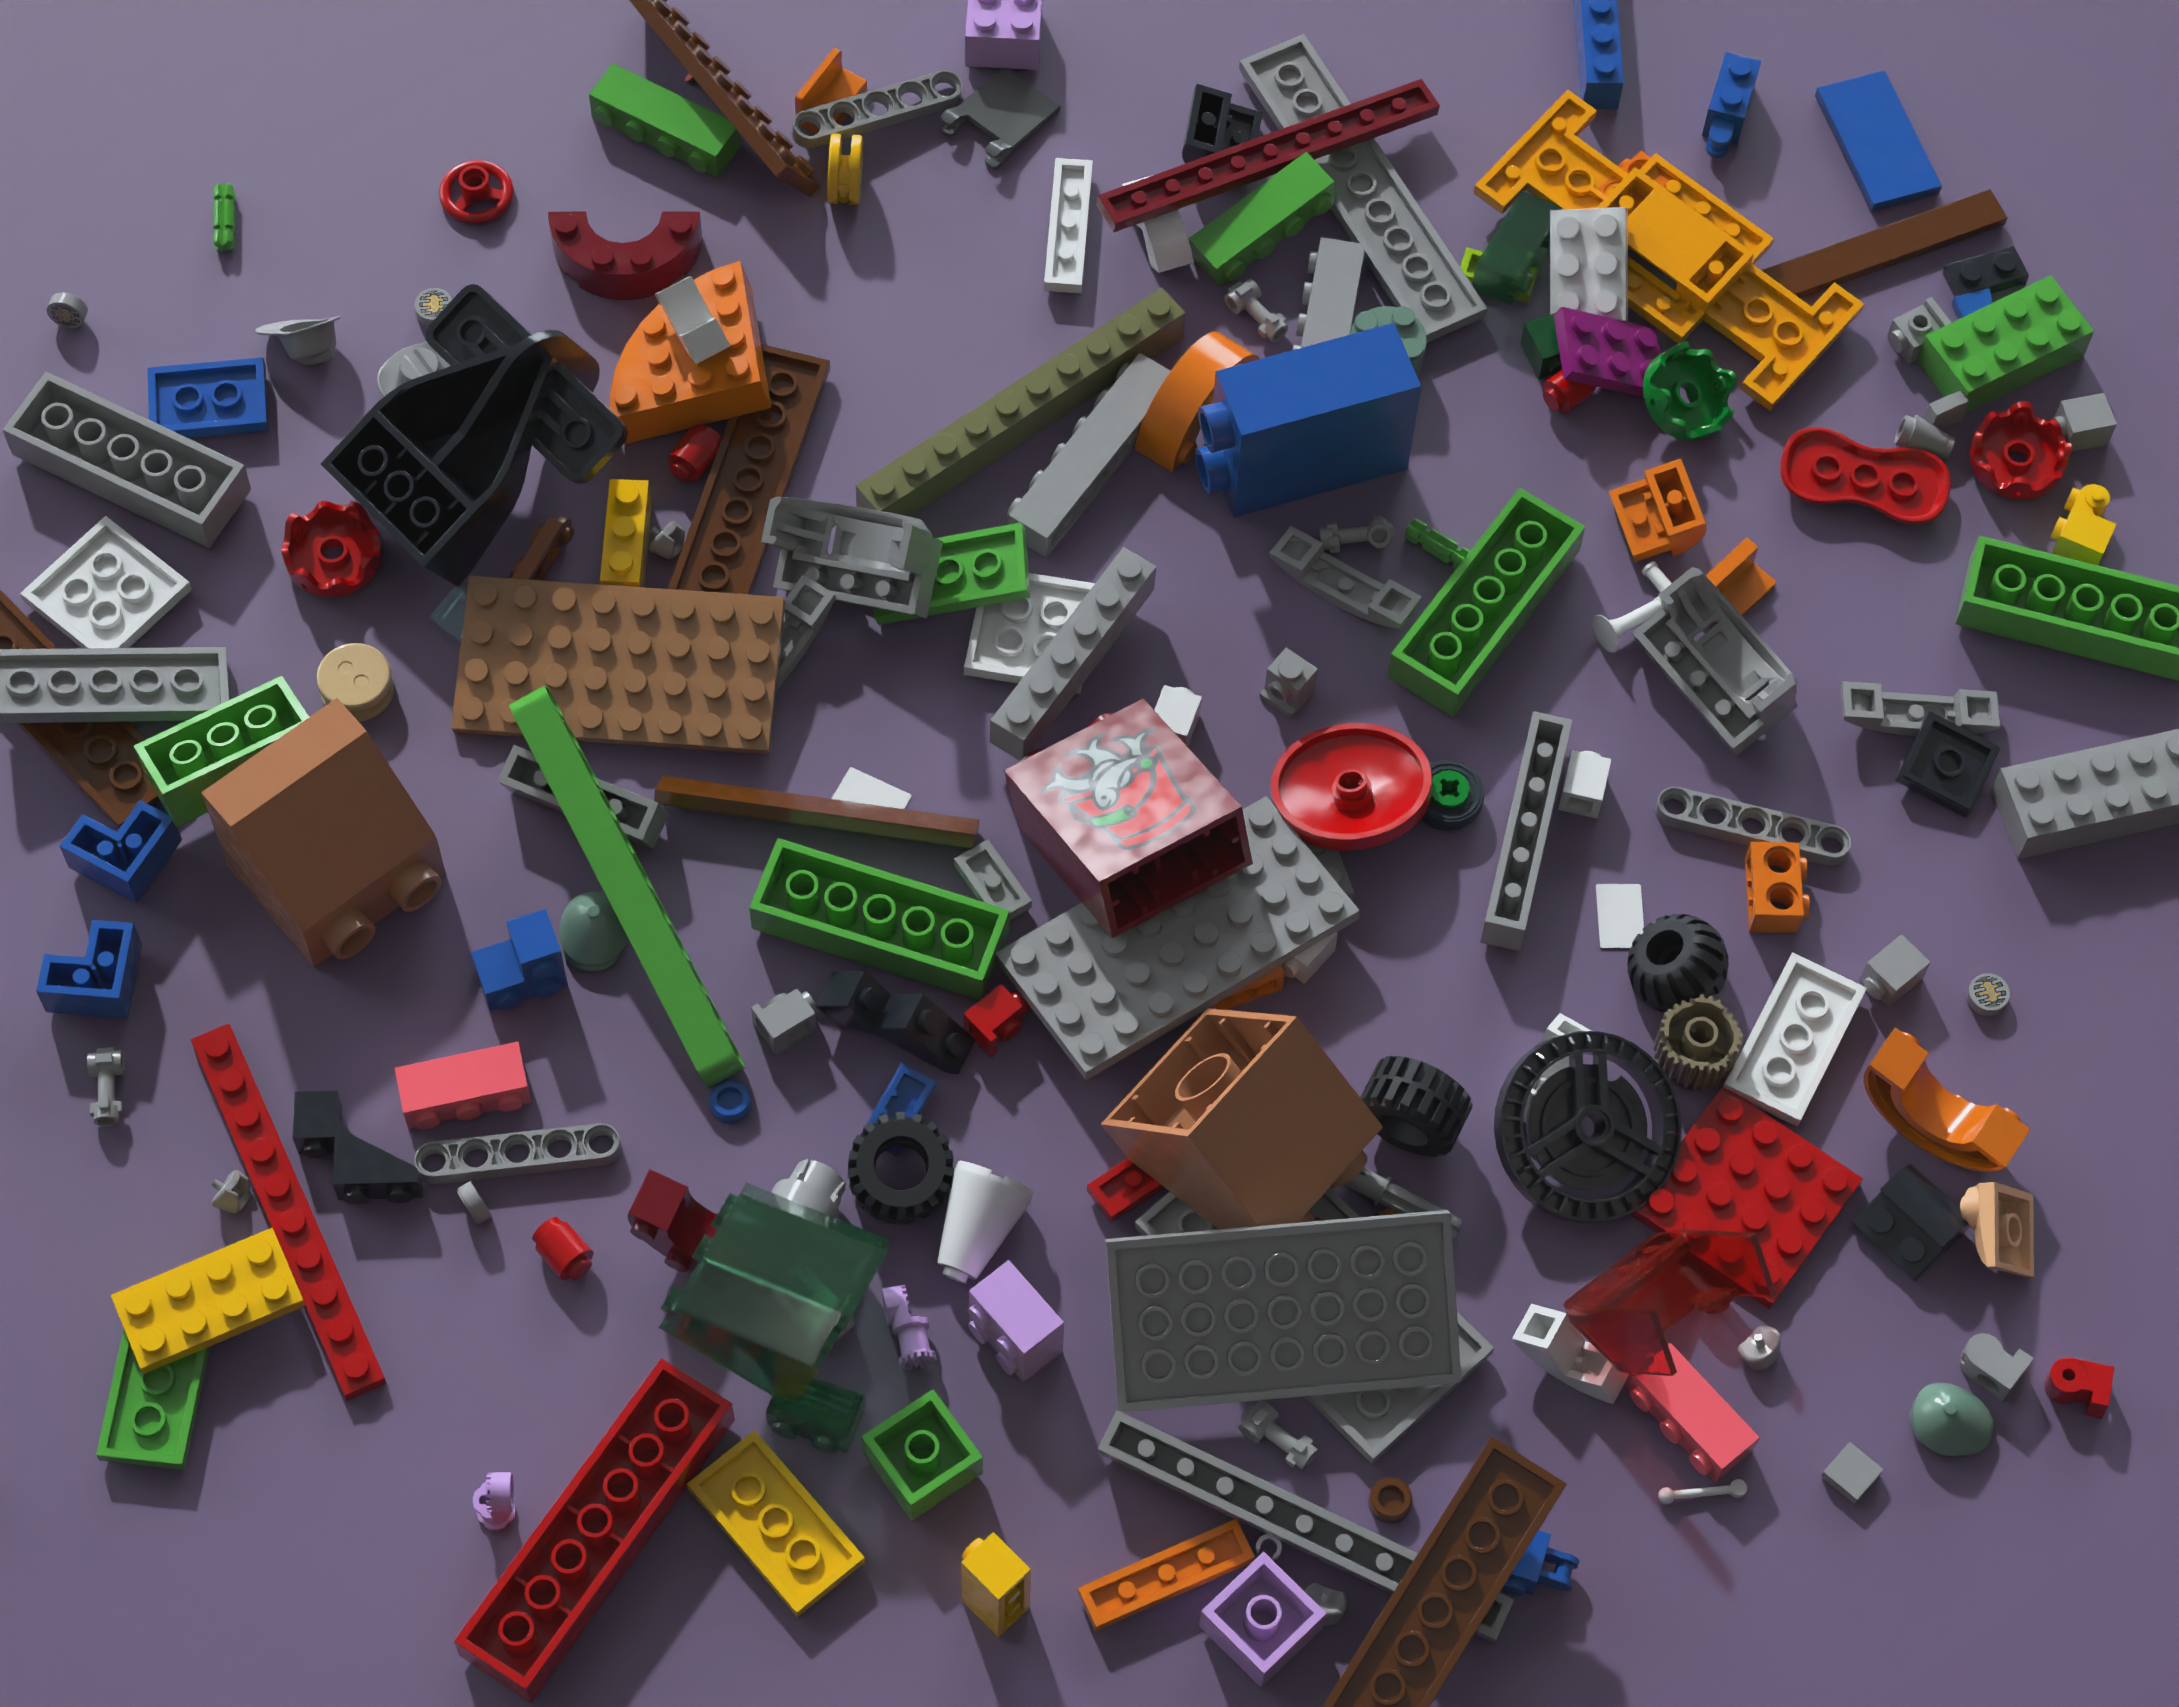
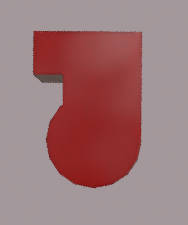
M2070 1357L2058 1359L2052 1365L2045 1379V1391L2054 1402L2059 1404H2070L2074 1401L2086 1404L2085 1415L2102 1419L2109 1407L2115 1367Z

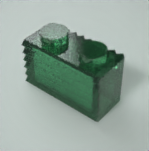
M784 1367L766 1409L767 1424L772 1427L771 1430L784 1438L795 1439L796 1435L808 1438L812 1441V1445L827 1453H836V1450L848 1452L866 1408L865 1394Z

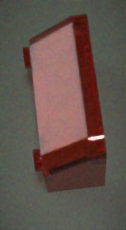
M1672 1229L1668 1232H1659L1646 1239L1568 1298L1564 1303L1569 1322L1619 1372L1627 1373L1629 1376L1641 1374L1673 1376L1677 1373L1664 1335L1668 1329L1693 1310L1706 1311L1707 1314H1718L1727 1310L1730 1307V1302L1738 1296L1772 1298L1776 1291L1756 1233Z

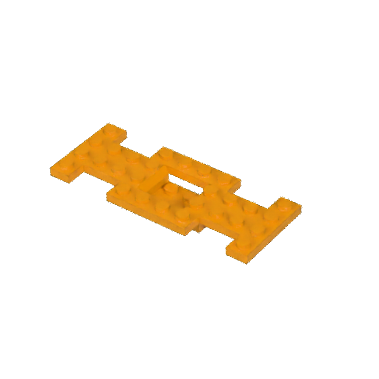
M1567 90L1475 184L1473 193L1501 214L1525 191L1532 194L1552 210L1626 207L1628 209V247L1677 282L1676 290H1674L1628 256V307L1678 344L1682 343L1702 321L1708 323L1760 362L1742 382L1740 390L1771 411L1862 312L1864 303L1835 282L1812 307L1755 266L1759 259L1772 247L1774 238L1657 153L1640 170L1635 167L1628 174L1578 138L1581 132L1595 119L1597 110ZM1656 166L1673 177L1672 180L1667 182L1665 187L1655 182L1658 176ZM1613 175L1621 180V182L1609 184L1605 188L1604 194L1598 190ZM1632 189L1645 197L1633 212L1634 199Z

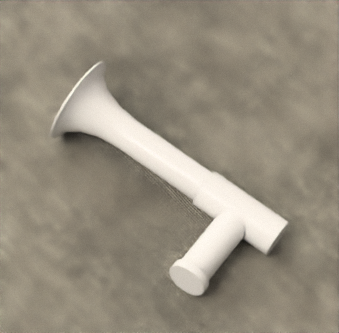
M1655 561L1648 563L1643 568L1642 574L1648 577L1660 593L1672 584L1658 568V564ZM1659 596L1644 606L1617 619L1608 620L1602 615H1596L1593 618L1592 625L1595 636L1601 646L1611 653L1616 652L1619 648V638L1624 633L1647 621L1663 608Z

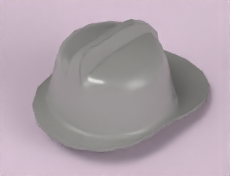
M341 316L323 320L280 321L260 326L255 332L259 335H277L291 359L304 365H314L332 360L335 357L336 333L334 321L340 319Z

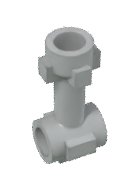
M1248 279L1243 283L1239 281L1230 287L1228 293L1224 296L1226 305L1235 314L1245 309L1261 325L1258 327V333L1263 338L1267 337L1274 343L1287 333L1289 327L1286 324V318L1281 313L1277 315L1270 313L1258 301L1262 298V292L1255 281L1252 279Z
M1381 515L1372 516L1367 526L1338 529L1336 522L1327 523V527H1319L1320 539L1324 543V550H1330V553L1340 552V544L1369 541L1376 548H1384L1391 538L1394 537L1393 525L1388 523Z
M114 1047L98 1048L97 1052L87 1054L89 1077H98V1102L90 1104V1115L94 1117L96 1125L113 1126L119 1123V1115L123 1114L122 1101H115V1076L125 1074V1059L122 1050L115 1051Z
M1259 1400L1255 1406L1251 1404L1240 1418L1242 1422L1238 1426L1239 1431L1254 1443H1258L1263 1436L1288 1454L1285 1459L1288 1465L1292 1468L1298 1466L1304 1470L1318 1452V1449L1312 1445L1313 1440L1306 1435L1298 1440L1277 1425L1275 1421L1278 1419L1279 1414L1267 1402Z

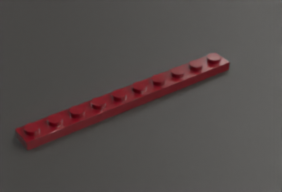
M1419 79L1097 196L1096 206L1112 231L1117 232L1277 174L1305 152L1315 160L1438 115L1440 105L1424 81Z

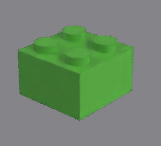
M934 1389L861 1436L864 1456L911 1521L983 1474L982 1455Z

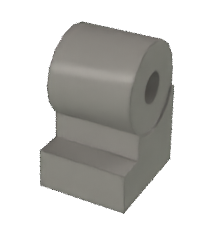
M1980 1333L1969 1339L1959 1357V1364L1962 1371L1969 1378L2003 1402L2026 1372L2034 1358L2020 1348L2014 1356H2011L2003 1350L2000 1341L1996 1337Z

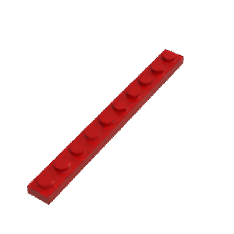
M228 1023L190 1039L269 1223L273 1227L346 1400H351L387 1384L230 1024Z

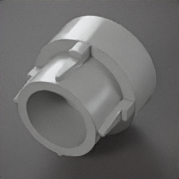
M807 1158L796 1165L789 1179H782L775 1184L762 1206V1217L765 1223L767 1222L804 1239L805 1242L802 1247H819L825 1243L838 1220L837 1207L845 1192L846 1182L831 1167Z

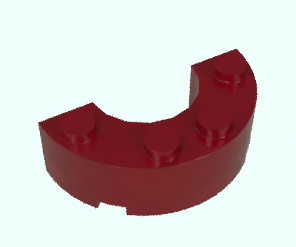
M586 211L548 212L553 251L561 270L565 275H569L577 281L581 289L607 299L637 300L654 296L656 293L671 286V283L682 274H688L697 261L702 246L703 236L700 211H662L659 224L649 235L638 241L626 243L608 241L597 235L588 224Z
M651 1169L648 1170L627 1216L631 1226L630 1233L666 1257L664 1260L666 1265L680 1272L690 1270L704 1276L703 1280L705 1283L720 1290H725L727 1286H732L770 1296L773 1291L780 1290L785 1285L805 1242L804 1239L767 1222L761 1226H749L723 1218L698 1203L689 1193L688 1186Z

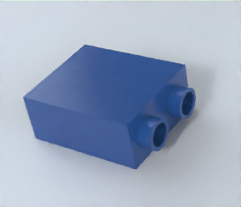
M1395 324L1383 325L1216 371L1213 404L1199 407L1198 410L1200 428L1206 446L1195 450V460L1199 478L1206 493L1211 494L1223 490L1233 517H1238L1407 470L1421 384Z

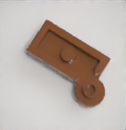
M549 516L544 526H538L531 537V547L524 558H519L515 562L510 578L544 580L560 553L558 546L563 542L567 544L573 538L575 530L571 528L572 520L565 516H560L558 519Z

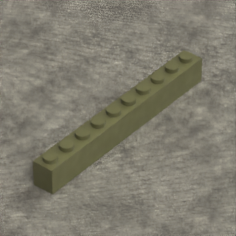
M1162 287L858 483L856 485L857 507L912 516L1114 384L1121 367L1125 363L1131 364L1139 353L1152 359L1183 339L1185 325L1184 310Z

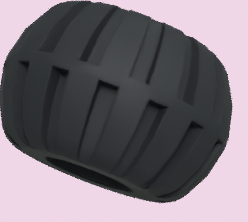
M1672 914L1671 916L1666 915L1657 918L1655 924L1650 922L1642 929V935L1637 934L1629 950L1627 972L1635 993L1644 1003L1660 1012H1667L1669 1009H1673L1674 1004L1680 1006L1682 1000L1689 1003L1690 998H1699L1701 994H1704V997L1708 999L1714 993H1720L1727 978L1729 956L1723 938L1712 925L1696 916Z

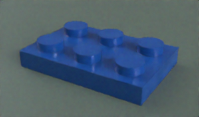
M263 357L147 368L150 421L186 438L269 430L266 365Z

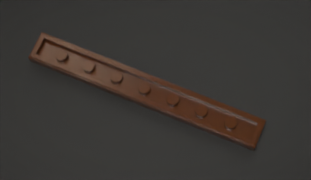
M1991 189L1768 267L1762 271L1797 297L1802 298L1827 289L1834 282L1841 284L2004 226L2008 217Z
M662 775L655 789L654 801L660 805L966 848L974 847L980 821L979 819Z

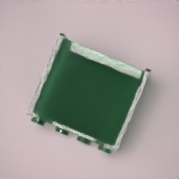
M746 1182L738 1196L731 1192L729 1193L710 1225L717 1229L713 1239L704 1235L692 1255V1258L699 1262L682 1290L673 1287L660 1309L665 1311L667 1315L659 1328L788 1406L794 1407L821 1368L841 1331L844 1330L887 1255V1249L891 1241Z

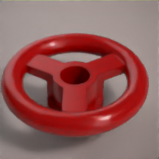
M483 160L467 161L455 166L444 176L439 188L440 203L447 214L458 221L468 224H481L498 218L509 208L514 195L513 182L508 173L502 167ZM488 173L500 181L503 190L491 188ZM459 178L462 197L453 203L450 197V190L453 183ZM484 200L498 202L493 208L484 212H466L473 203H479Z

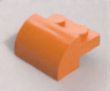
M1681 458L1644 471L1645 479L1609 491L1610 499L1634 563L1670 550L1672 556L1679 555L1695 546L1706 533V522Z

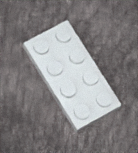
M1792 952L1727 1078L1724 1088L1735 1092L1757 1108L1798 1127L1867 988Z

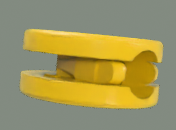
M832 134L830 137L827 199L830 204H838L839 201L841 203L849 201V205H859L863 164V137L861 135H852L850 155H842L841 134Z

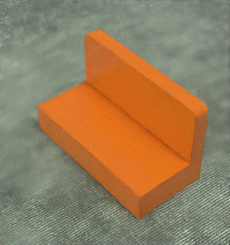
M833 48L796 95V115L806 109L865 93L867 90V80L842 68V53L840 50ZM839 112L833 116V119L840 125L848 114ZM804 122L800 124L801 127L814 134L819 132L818 127L813 123Z
M1747 537L1706 575L1742 616L1774 588L1776 583L1775 579L1754 563L1758 546Z

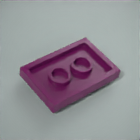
M1561 307L1554 314L1563 378L1644 397L1643 380L1649 364L1661 354L1657 329Z

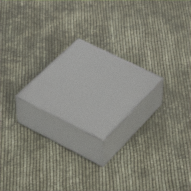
M1957 391L1930 403L1924 420L1940 430L1962 421L1969 400L1963 391Z
M1849 1442L1823 1471L1821 1477L1855 1504L1881 1475L1884 1469Z

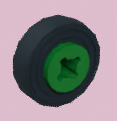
M1442 760L1430 764L1433 786L1432 797L1428 809L1421 820L1433 828L1444 831L1460 830L1468 826L1475 820L1482 809L1485 796L1482 780L1475 770L1462 762ZM1442 790H1452L1453 792L1444 793Z

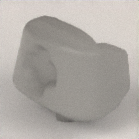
M676 521L669 522L662 531L655 526L651 529L650 533L655 538L649 544V550L666 559L675 558L683 548L685 530Z
M239 1170L231 1172L224 1184L215 1179L211 1185L218 1190L211 1202L212 1206L233 1214L240 1212L250 1197L249 1178Z
M1758 1326L1739 1345L1738 1352L1751 1369L1756 1371L1766 1369L1779 1356L1781 1334L1772 1327Z
M1312 1583L1304 1589V1592L1327 1613L1324 1625H1334L1340 1621L1348 1607L1347 1596L1344 1592L1332 1590L1317 1583Z

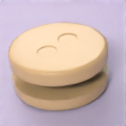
M350 643L339 646L323 658L317 670V685L324 706L338 698L358 722L376 717L387 708L392 700L394 681L390 665L386 657L370 645Z

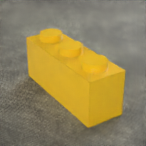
M609 479L600 573L601 585L645 586L652 510L649 480Z
M993 1532L984 1541L981 1538H977L963 1552L961 1556L964 1559L961 1562L962 1602L999 1638L1030 1608L1031 1569Z

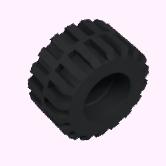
M1386 1056L1385 1059L1381 1058L1360 1097L1383 1126L1377 1133L1378 1136L1403 1150L1431 1157L1445 1156L1448 1152H1451L1473 1107L1469 1094L1448 1074L1430 1064L1403 1056Z
M896 1112L894 1117L888 1118V1115L884 1114L879 1116L878 1121L874 1124L869 1122L865 1125L863 1132L860 1135L857 1134L853 1141L847 1168L850 1182L849 1187L852 1195L855 1194L859 1206L862 1209L867 1208L871 1212L870 1216L877 1220L879 1217H883L890 1224H896V1221H905V1224L914 1223L916 1218L922 1217L924 1219L931 1214L935 1207L938 1209L943 1203L945 1195L948 1194L954 1171L953 1152L948 1147L949 1141L945 1134L940 1135L937 1131L938 1126L932 1121L929 1124L922 1121L923 1116L914 1113L912 1118L906 1117L905 1112ZM893 1146L907 1147L914 1150L925 1163L926 1171L922 1182L908 1190H895L887 1187L876 1175L875 1165L879 1155Z

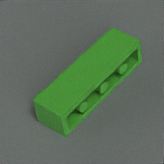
M614 63L611 64L589 93L591 115L600 124L612 126L626 133L634 141H643L657 148L667 157H675L682 160L700 173L706 172L718 178L741 147L740 133L727 118Z
M1305 152L1188 238L1193 259L1219 287L1228 280L1233 281L1243 274L1246 267L1256 259L1267 257L1274 250L1275 245L1283 239L1295 236L1302 230L1305 223L1314 216L1326 213L1337 200L1335 181Z

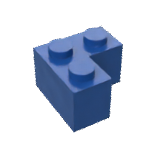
M140 800L117 832L82 814L59 847L68 868L137 903L178 847L182 838L178 827L175 826L169 815Z
M546 909L506 921L509 940L471 952L474 968L489 1011L496 1009L508 1010L518 1006L523 1000L535 996H551L562 987L568 986L561 949Z
M92 920L85 957L44 954L36 993L45 1012L128 1019L142 943L134 923Z

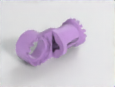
M905 1284L882 1288L888 1326H891L893 1335L898 1336L901 1357L898 1359L900 1369L912 1370L914 1366V1369L918 1370V1365L921 1368H925V1365L934 1364L937 1357L936 1353L930 1350L927 1329L930 1327L929 1319L927 1317L911 1316Z
M487 1473L486 1479L490 1480H486L474 1492L473 1506L477 1512L478 1521L483 1523L489 1531L496 1530L498 1532L500 1529L505 1530L507 1525L511 1524L513 1519H515L513 1473Z

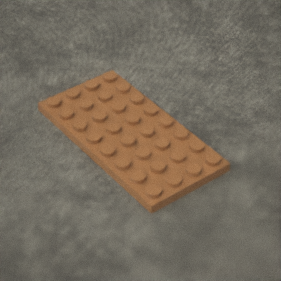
M469 576L451 729L456 733L524 737L509 705L546 685L558 703L577 741L770 754L786 601L784 597Z

